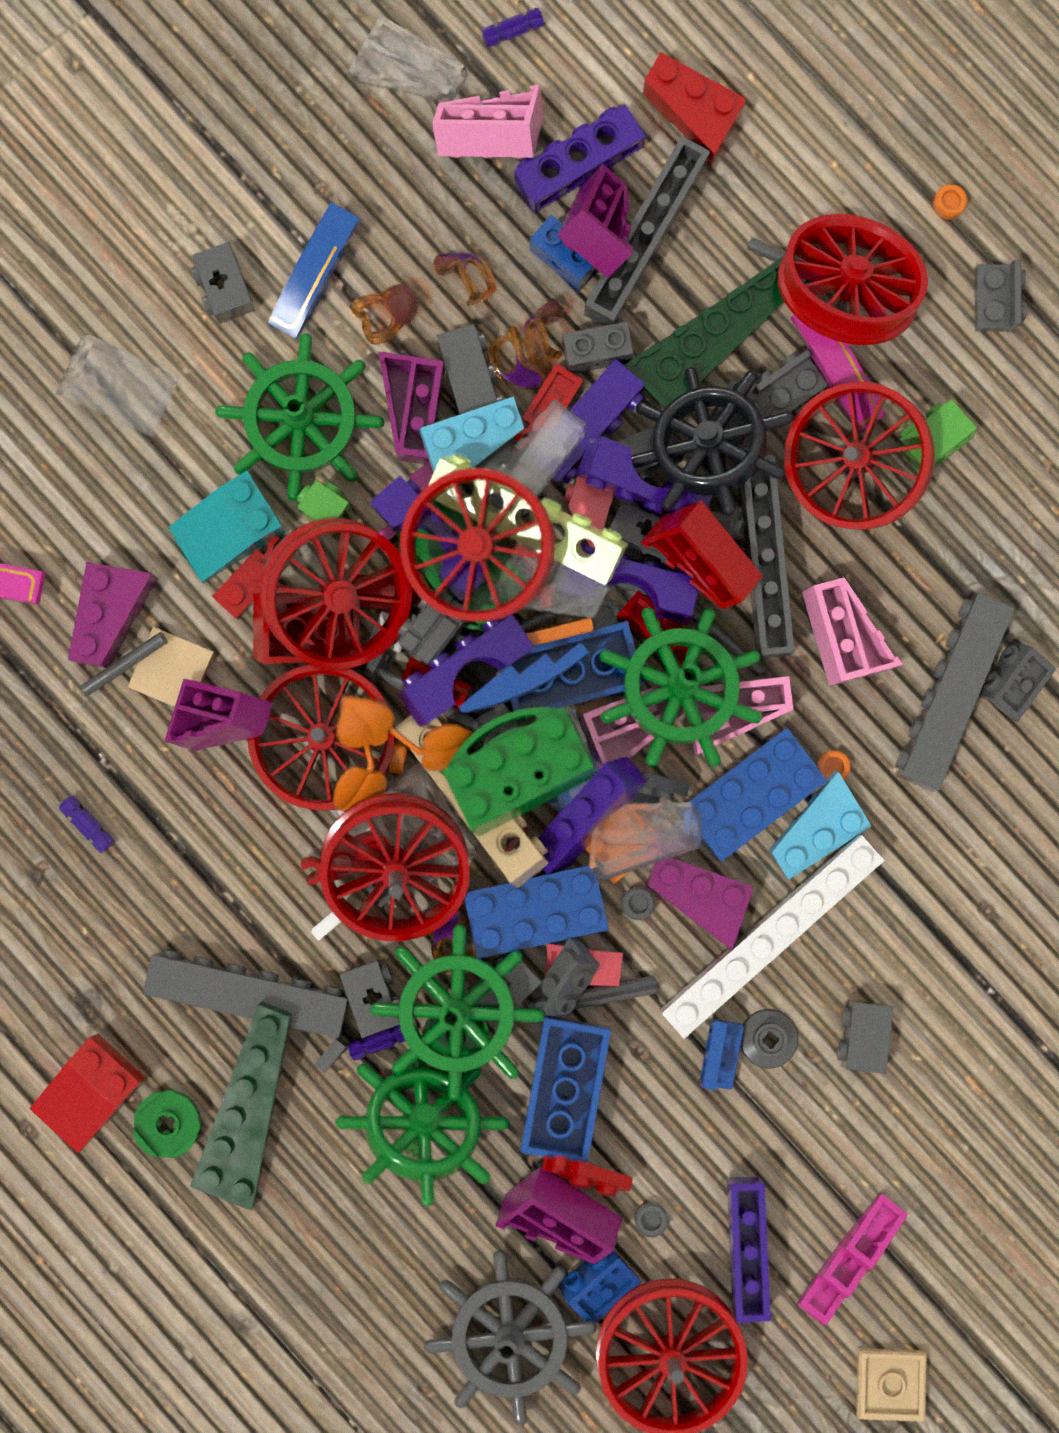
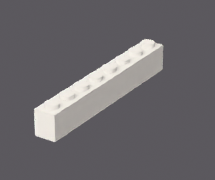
M862 835L851 839L738 939L732 950L728 948L659 1011L685 1039L876 869L884 859Z

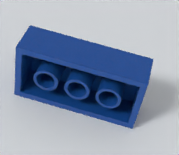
M628 621L534 646L535 648L511 665L520 675L545 653L553 663H556L580 642L589 652L587 657L558 678L529 694L511 700L513 712L537 707L559 709L564 707L568 709L624 694L623 681L625 671L602 662L599 655L603 650H610L627 658H632L636 649ZM639 677V689H642L645 686L643 678ZM535 717L523 718L520 720H516V722L528 720Z
M785 728L691 798L678 810L716 860L722 862L826 783L827 779L788 728Z
M594 864L531 877L518 888L508 882L467 891L464 898L476 955L479 959L609 930Z
M545 1015L522 1136L521 1153L552 1158L555 1155H559L572 1161L588 1163L611 1033L610 1026Z

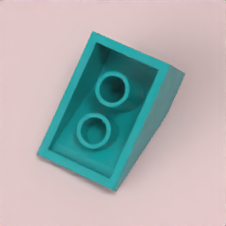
M248 471L220 486L168 527L202 583L252 554L256 549L258 550L265 546L273 537H279L286 533Z

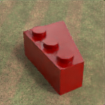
M662 52L658 55L644 81L643 95L685 138L710 151L707 164L712 167L743 112L746 98Z
M702 501L661 517L640 542L647 549L652 545L668 558L665 563L672 569L677 565L692 578L689 583L721 609L743 602L763 577L753 562L744 554L732 536L727 533L714 517L711 510Z

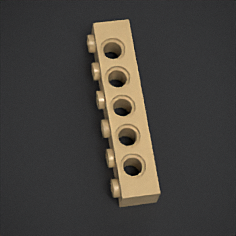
M441 714L429 724L419 727L412 715H410L397 725L395 729L418 747H423V741L430 731L440 725L450 724L445 715ZM411 750L422 764L423 755H418L413 750ZM426 769L467 824L442 770L431 771ZM521 815L481 836H477L474 833L510 883L516 888L520 887L549 864L543 856L548 852L536 835L530 839L524 831L528 824ZM513 837H519V848L514 852H507V842Z

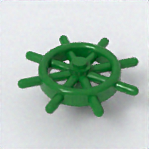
M307 333L302 334L299 338L298 360L282 362L268 370L254 354L250 352L245 353L242 361L257 379L248 391L244 407L221 405L215 410L218 418L243 420L246 435L253 446V449L234 465L235 473L240 475L263 459L275 468L289 472L288 498L291 501H297L301 493L302 473L318 471L331 464L335 466L348 482L356 481L358 477L357 472L342 456L352 440L355 427L380 429L385 424L381 416L356 414L352 396L347 388V385L365 370V362L356 360L341 374L337 375L326 366L311 361L312 337ZM296 377L295 395H289L279 383ZM309 377L327 385L308 401ZM270 392L284 409L260 408V405L265 395ZM335 395L339 399L341 413L316 412ZM258 421L283 422L263 439ZM316 425L340 426L333 441L330 442ZM292 433L290 456L283 455L273 449ZM305 434L320 449V452L303 457Z
M649 607L645 608L642 611V617L651 637L639 646L631 659L610 650L600 652L599 657L602 662L625 671L623 681L625 703L603 711L601 720L604 723H611L631 715L646 733L654 737L646 757V763L651 767L658 765L667 742L673 744L699 742L708 764L712 767H717L721 763V758L711 736L723 727L731 715L754 724L762 721L763 716L761 712L737 702L740 687L737 671L757 663L760 660V654L753 650L731 658L727 650L720 643L708 636L716 615L712 608H706L703 611L696 630L680 628L663 631L654 610ZM670 646L689 647L681 668ZM658 651L667 673L649 667L644 663L652 654ZM701 653L705 654L715 666L700 671L696 665ZM639 677L663 687L641 696ZM721 678L723 696L699 686ZM668 699L660 721L647 708ZM695 700L717 708L718 711L711 719L704 722ZM681 704L692 727L682 728L673 726Z
M461 924L456 925L453 929L452 955L436 958L424 966L406 947H398L395 952L397 958L413 976L403 990L400 1003H374L370 1007V1012L374 1016L399 1017L402 1034L410 1047L393 1063V1073L397 1075L402 1074L418 1058L435 1068L449 1071L448 1097L452 1101H457L461 1097L462 1071L476 1069L490 1060L509 1079H516L519 1076V1069L501 1051L511 1035L514 1022H541L545 1018V1013L541 1009L515 1008L512 992L504 979L522 961V953L518 950L512 951L495 968L482 959L466 955V928ZM452 969L450 995L433 976L439 972ZM465 970L483 978L464 996ZM422 986L441 1005L415 1004ZM493 989L498 999L499 1007L475 1006ZM415 1018H436L440 1020L422 1036L417 1028ZM474 1020L499 1021L498 1029L492 1040ZM463 1029L478 1044L481 1050L469 1055H463ZM448 1030H450L449 1055L431 1047Z
M420 1058L413 1063V1068H408L399 1075L394 1073L385 1080L367 1064H360L357 1067L358 1075L375 1089L369 1101L365 1116H339L335 1124L338 1129L365 1130L367 1143L377 1160L363 1172V1182L366 1184L373 1183L386 1169L403 1178L420 1181L421 1201L425 1207H431L435 1203L434 1181L446 1178L459 1171L462 1167L481 1184L488 1183L491 1179L490 1173L471 1156L478 1143L481 1130H506L509 1127V1121L506 1117H480L478 1105L467 1088L481 1075V1068L468 1070L462 1075L461 1097L457 1101H452L448 1097L449 1074L426 1067V1063ZM414 1088L415 1106L399 1092ZM427 1089H432L442 1094L432 1105L428 1104ZM388 1101L404 1116H380L382 1107ZM452 1103L455 1104L461 1116H440ZM383 1130H405V1132L391 1145ZM442 1130H464L462 1144L459 1146ZM431 1141L435 1142L449 1156L432 1160ZM411 1149H414L412 1156H418L419 1160L410 1158L402 1153L405 1151L407 1154H410Z

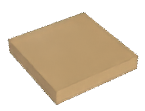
M153 627L147 640L162 632L167 638L168 643L137 663L128 688L175 707L183 678L203 683L215 652Z
M858 1348L857 1419L925 1422L927 1353L924 1350Z

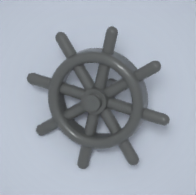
M498 1249L493 1253L496 1280L481 1285L469 1296L449 1280H444L440 1283L442 1293L458 1304L460 1309L454 1323L452 1337L428 1340L424 1343L423 1348L429 1354L454 1352L460 1370L468 1379V1382L454 1399L456 1407L464 1408L480 1389L493 1396L511 1398L514 1421L517 1425L522 1426L527 1422L524 1396L539 1391L551 1380H554L572 1395H577L580 1392V1384L560 1368L566 1353L567 1337L594 1334L597 1326L593 1321L566 1323L559 1305L551 1296L566 1275L563 1267H555L541 1286L524 1279L509 1278L506 1253ZM512 1296L529 1300L516 1319H514ZM498 1297L501 1321L481 1305ZM540 1309L550 1322V1326L526 1328ZM473 1316L492 1332L467 1335L468 1323ZM553 1339V1348L547 1358L528 1342ZM494 1346L480 1366L474 1360L469 1350ZM519 1354L539 1370L522 1378ZM500 1361L507 1363L509 1379L491 1375Z

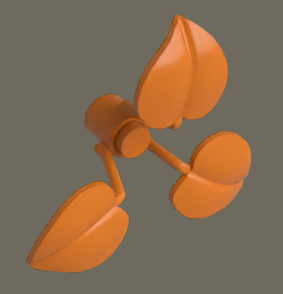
M343 697L341 715L337 725L338 738L347 747L358 748L364 746L367 767L366 769L358 766L352 767L341 776L334 792V805L338 811H346L362 800L384 793L387 786L386 777L380 771H373L374 761L371 745L379 746L387 740L389 733L418 755H423L422 765L425 769L440 771L447 768L454 754L474 732L458 724L440 725L426 735L423 747H418L394 729L392 726L393 714L386 705L365 698Z

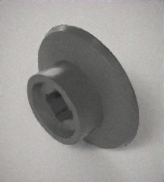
M762 1009L754 1012L744 1021L740 1048L744 1056L752 1064L761 1068L772 1069L786 1064L794 1056L798 1047V1031L794 1022L785 1013L775 1009ZM768 1032L777 1037V1041L771 1047L763 1042V1038H765Z

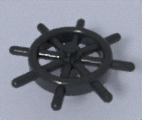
M689 367L684 373L689 391L675 398L663 411L645 402L637 404V413L656 422L653 432V450L632 455V464L635 469L657 462L662 474L673 484L662 500L661 506L664 510H672L685 491L695 495H718L723 513L727 516L732 515L735 512V504L731 491L746 483L757 470L775 479H782L785 476L783 467L764 459L767 449L766 431L791 424L794 416L791 412L785 411L768 417H762L756 405L746 397L757 379L754 371H747L735 390L719 386L701 387L697 370ZM707 407H722L716 419L711 421ZM695 411L698 425L694 426L681 419ZM735 412L747 421V423L726 428ZM672 431L690 438L668 445ZM752 435L748 451L729 442ZM694 452L683 469L677 466L671 459ZM724 456L739 461V463L725 471L726 460ZM705 461L706 470L709 469L708 472L712 475H697L696 473Z

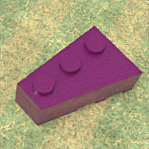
M602 164L578 190L557 235L562 239L567 248L576 251L607 278L633 253V247L627 241V236L631 233V225L626 223V215L630 212L627 184Z
M378 351L398 461L425 465L429 458L419 428L437 423L445 374L444 361Z
M86 562L68 660L77 664L105 669L109 667L125 641L128 630L137 614H140L152 587H155L159 578L152 573Z
M183 678L164 742L197 751L262 736L265 726L269 721L272 702L241 692Z
M659 853L655 855L646 881L648 887L711 934L730 950L733 949L754 888L753 886Z
M542 1166L505 1194L495 1227L505 1230L506 1226L509 1225L525 1231V1238L535 1241L538 1236L556 1243V1250L596 1264L614 1251L622 1218L610 1211L606 1206L585 1195L581 1190L563 1181L554 1173L542 1170Z

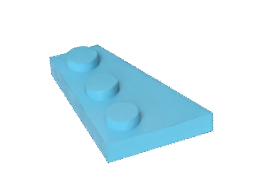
M511 397L419 428V432L434 473L440 458L447 455L452 456L453 453L468 458L471 461L470 466L475 467L523 430L524 426L515 399Z
M837 770L833 771L824 787L818 794L815 793L808 802L810 804L801 815L792 821L769 849L788 880L872 827Z

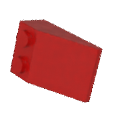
M276 592L278 614L315 599L319 595ZM253 593V659L262 664L306 663L293 655L274 636L262 612L260 593ZM357 599L355 606L360 609V600ZM321 606L282 623L285 631L293 641H295ZM352 608L347 613L359 641L360 613ZM329 612L302 647L323 653ZM338 614L332 654L355 649L341 614Z
M98 1033L89 1037L29 1109L72 1149L80 1153L147 1077Z

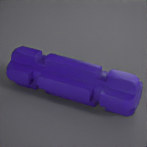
M533 8L526 11L527 15L523 16L521 13L498 22L499 26L495 27L492 24L483 28L482 37L487 47L499 44L501 39L507 41L527 33L529 28L535 30L544 25V18L540 9Z
M74 796L68 797L60 804L59 810L66 818L69 816L72 818L70 822L88 841L90 839L93 841L91 845L99 853L108 850L114 843L111 835L107 831L104 833L101 831L103 827L85 808L83 810L80 808L82 804Z
M400 1024L394 1026L393 1029L388 1028L366 1036L363 1041L359 1039L349 1043L348 1051L351 1058L358 1060L366 1057L367 1053L371 1055L394 1046L397 1041L400 1043L404 1042L405 1039Z

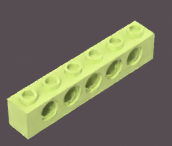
M453 453L452 456L447 455L440 458L429 484L448 473L474 467L470 466L471 461L456 453ZM485 481L472 482L474 484L472 495H468L462 490L471 518L479 521ZM494 482L492 483L485 523L488 527L502 511L492 505V494L498 493L503 497L504 508L516 494L512 489ZM454 487L441 494L435 500L463 514ZM522 498L496 528V531L504 533L526 525L521 518V510L523 508L530 509V507ZM543 498L541 502L550 517L551 523H558L565 530L564 539L555 538L554 560L606 585L612 579L628 543L621 540L622 535L608 528H604L601 531L591 526L592 521L589 518L578 513H573L571 516L561 511L562 506L557 502ZM538 526L510 536V538L541 552V537ZM582 538H588L594 542V554H586L581 549Z

